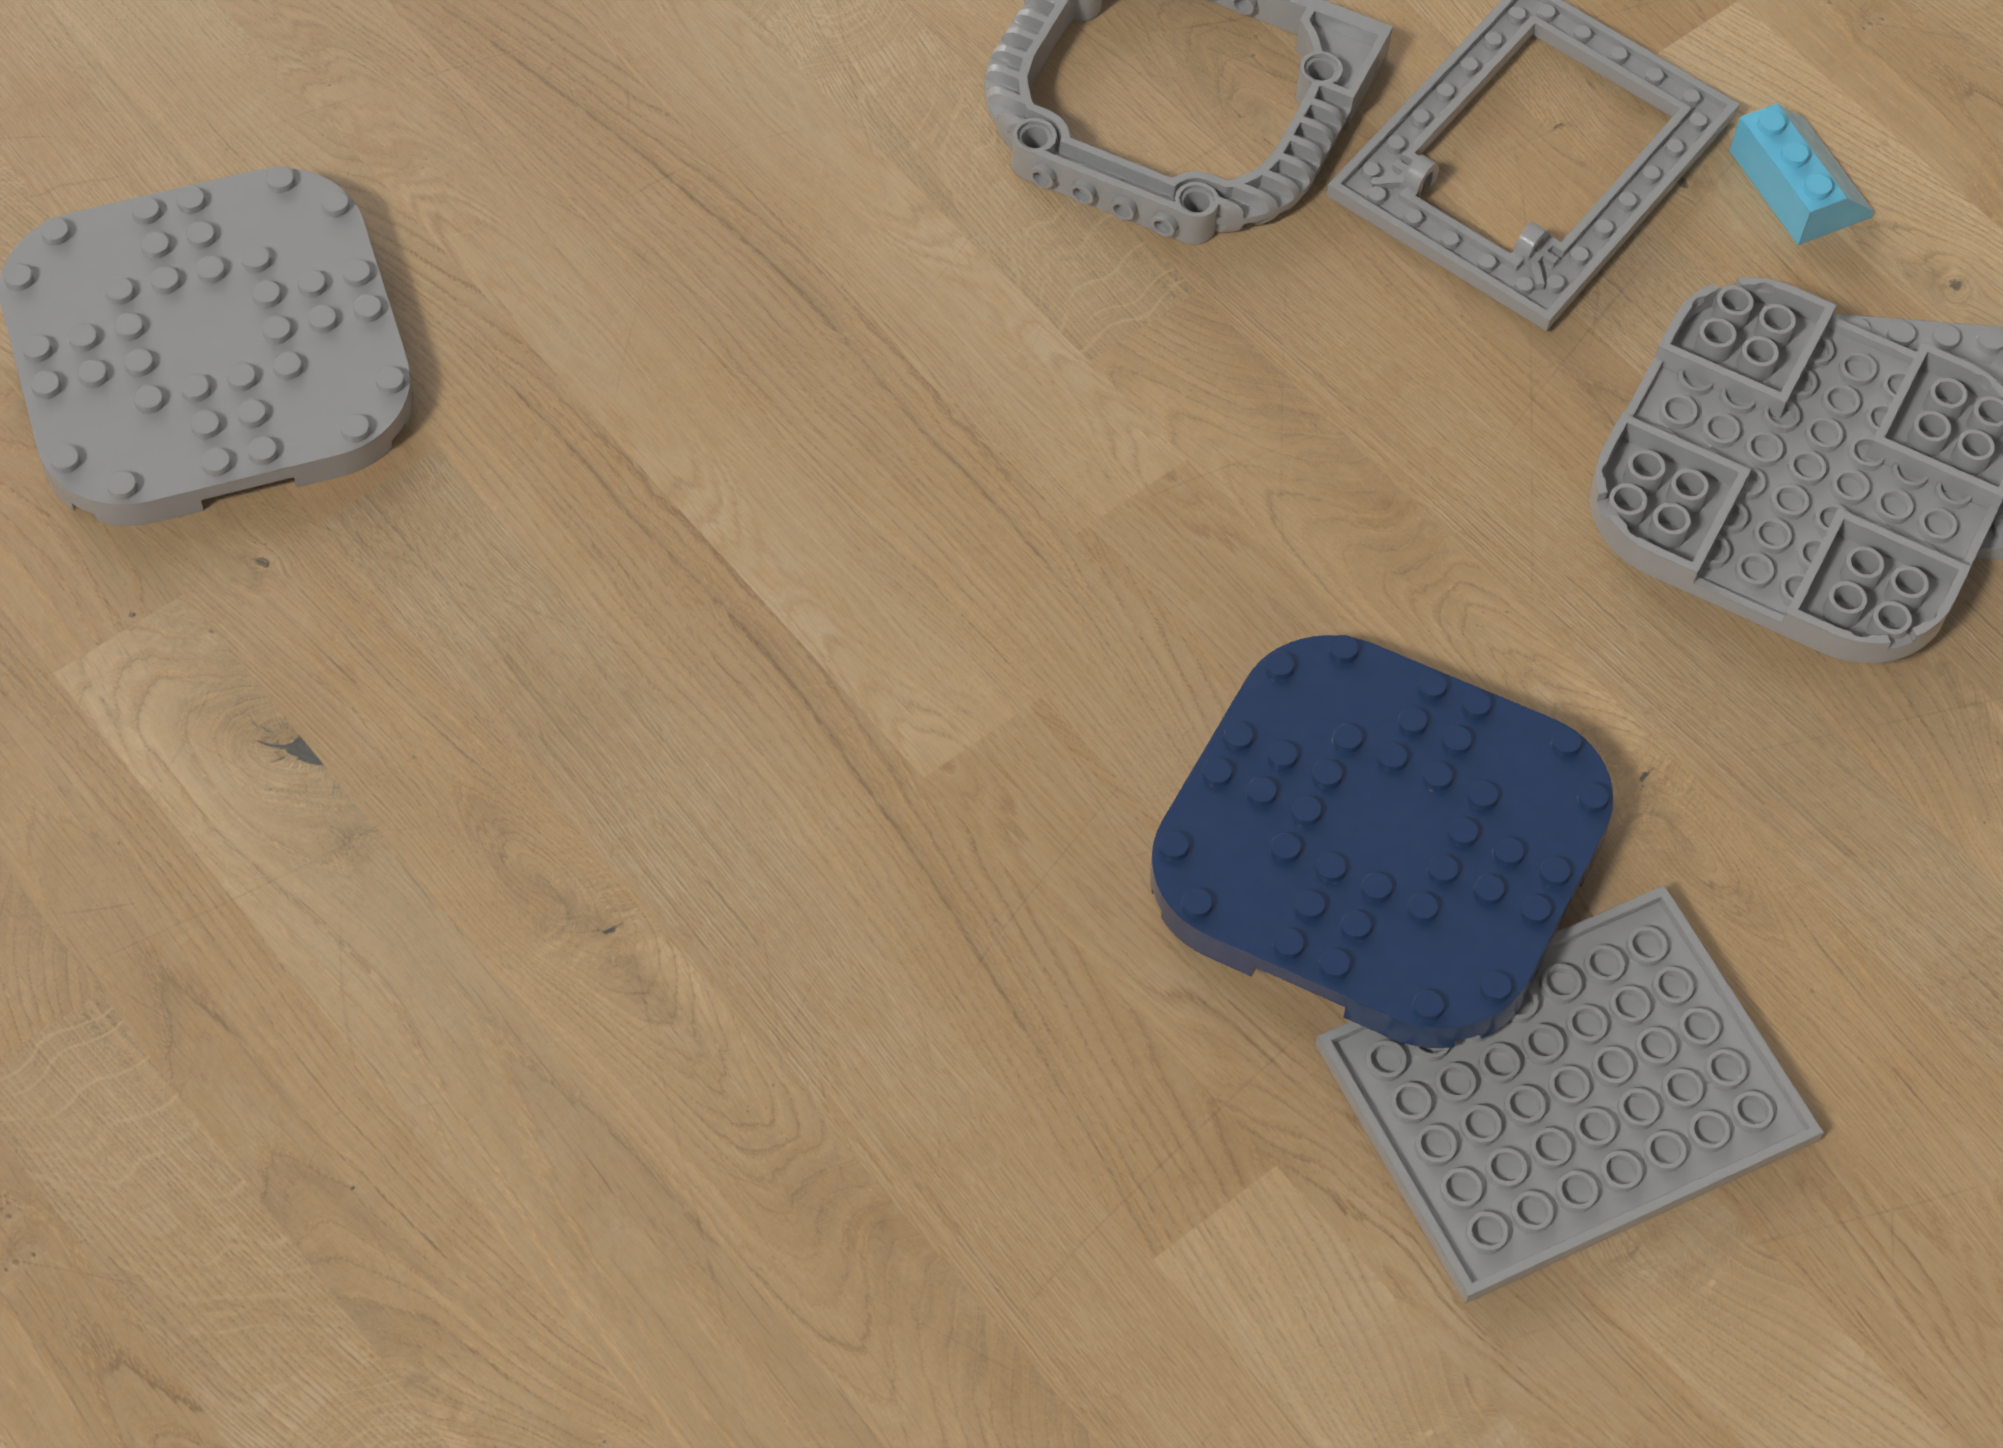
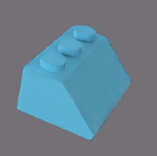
M1778 103L1740 117L1729 151L1797 245L1872 218L1874 214L1872 208L1804 117Z

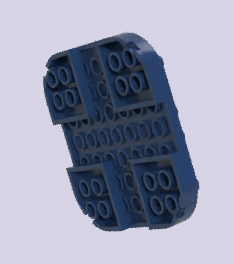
M1322 635L1302 638L1289 642L1266 655L1251 670L1159 825L1152 848L1151 892L1155 895L1162 911L1161 918L1166 926L1177 938L1196 952L1251 977L1256 968L1339 1004L1345 1007L1343 1018L1398 1042L1424 1048L1454 1047L1455 1041L1477 1035L1480 1036V1039H1483L1502 1028L1520 1008L1543 964L1545 953L1579 886L1582 887L1604 843L1613 809V787L1606 765L1594 747L1577 731L1554 718L1365 640L1347 635Z

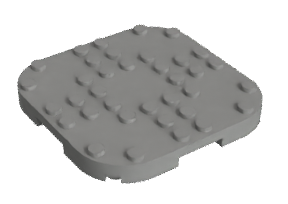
M277 166L75 211L48 219L42 225L32 230L14 247L3 266L0 276V303L37 450L46 478L53 491L67 506L73 510L78 507L95 514L96 520L99 522L114 525H145L204 511L201 502L203 499L284 479L294 478L297 488L349 475L372 465L385 456L393 448V439L402 427L407 429L410 422L414 403L410 368L363 217L350 195L340 186L323 176L304 170Z
M1741 277L1737 278L1735 285L1716 288L1714 283L1708 285L1689 297L1676 313L1626 411L1621 413L1603 446L1594 471L1589 495L1592 517L1599 533L1608 546L1622 560L1634 568L1828 656L1847 662L1883 663L1901 659L1917 652L1926 646L1943 626L2003 501V386L1980 367L1925 342L1921 343L1916 352L1834 317L1836 304L1789 284L1772 279Z

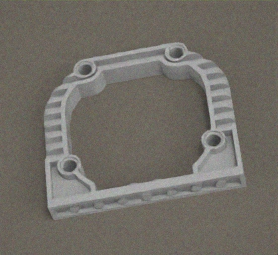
M1025 0L1010 27L1002 36L1000 43L995 47L989 60L984 82L986 106L997 127L999 136L1011 149V166L1018 176L1033 182L1041 188H1048L1071 197L1081 204H1088L1111 213L1121 220L1131 221L1151 229L1161 236L1171 237L1192 245L1202 244L1209 241L1214 232L1240 231L1244 224L1252 223L1257 225L1267 223L1275 219L1277 214L1293 208L1301 197L1307 193L1344 125L1349 126L1388 55L1393 26L1325 0H1208L1242 15L1250 16L1297 34L1295 49L1302 58L1295 91L1296 101L1300 107L1279 144L1259 168L1232 180H1225L1200 171L1184 172L1171 178L1070 138L1069 128L1060 116L1033 103L1030 94L1032 83L1064 31L1073 20L1086 21L1095 18L1101 12L1103 0Z

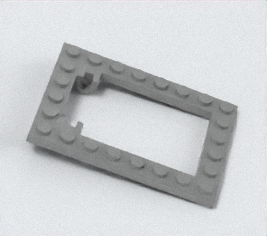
M1501 0L1328 184L1326 196L1547 331L1737 114L1740 104L1563 0ZM1534 35L1670 115L1672 118L1562 242L1550 236L1548 230L1535 222H1531L1519 236L1514 250L1510 254L1420 199L1423 184L1431 187L1436 182L1440 170L1436 162L1421 154L1521 46Z

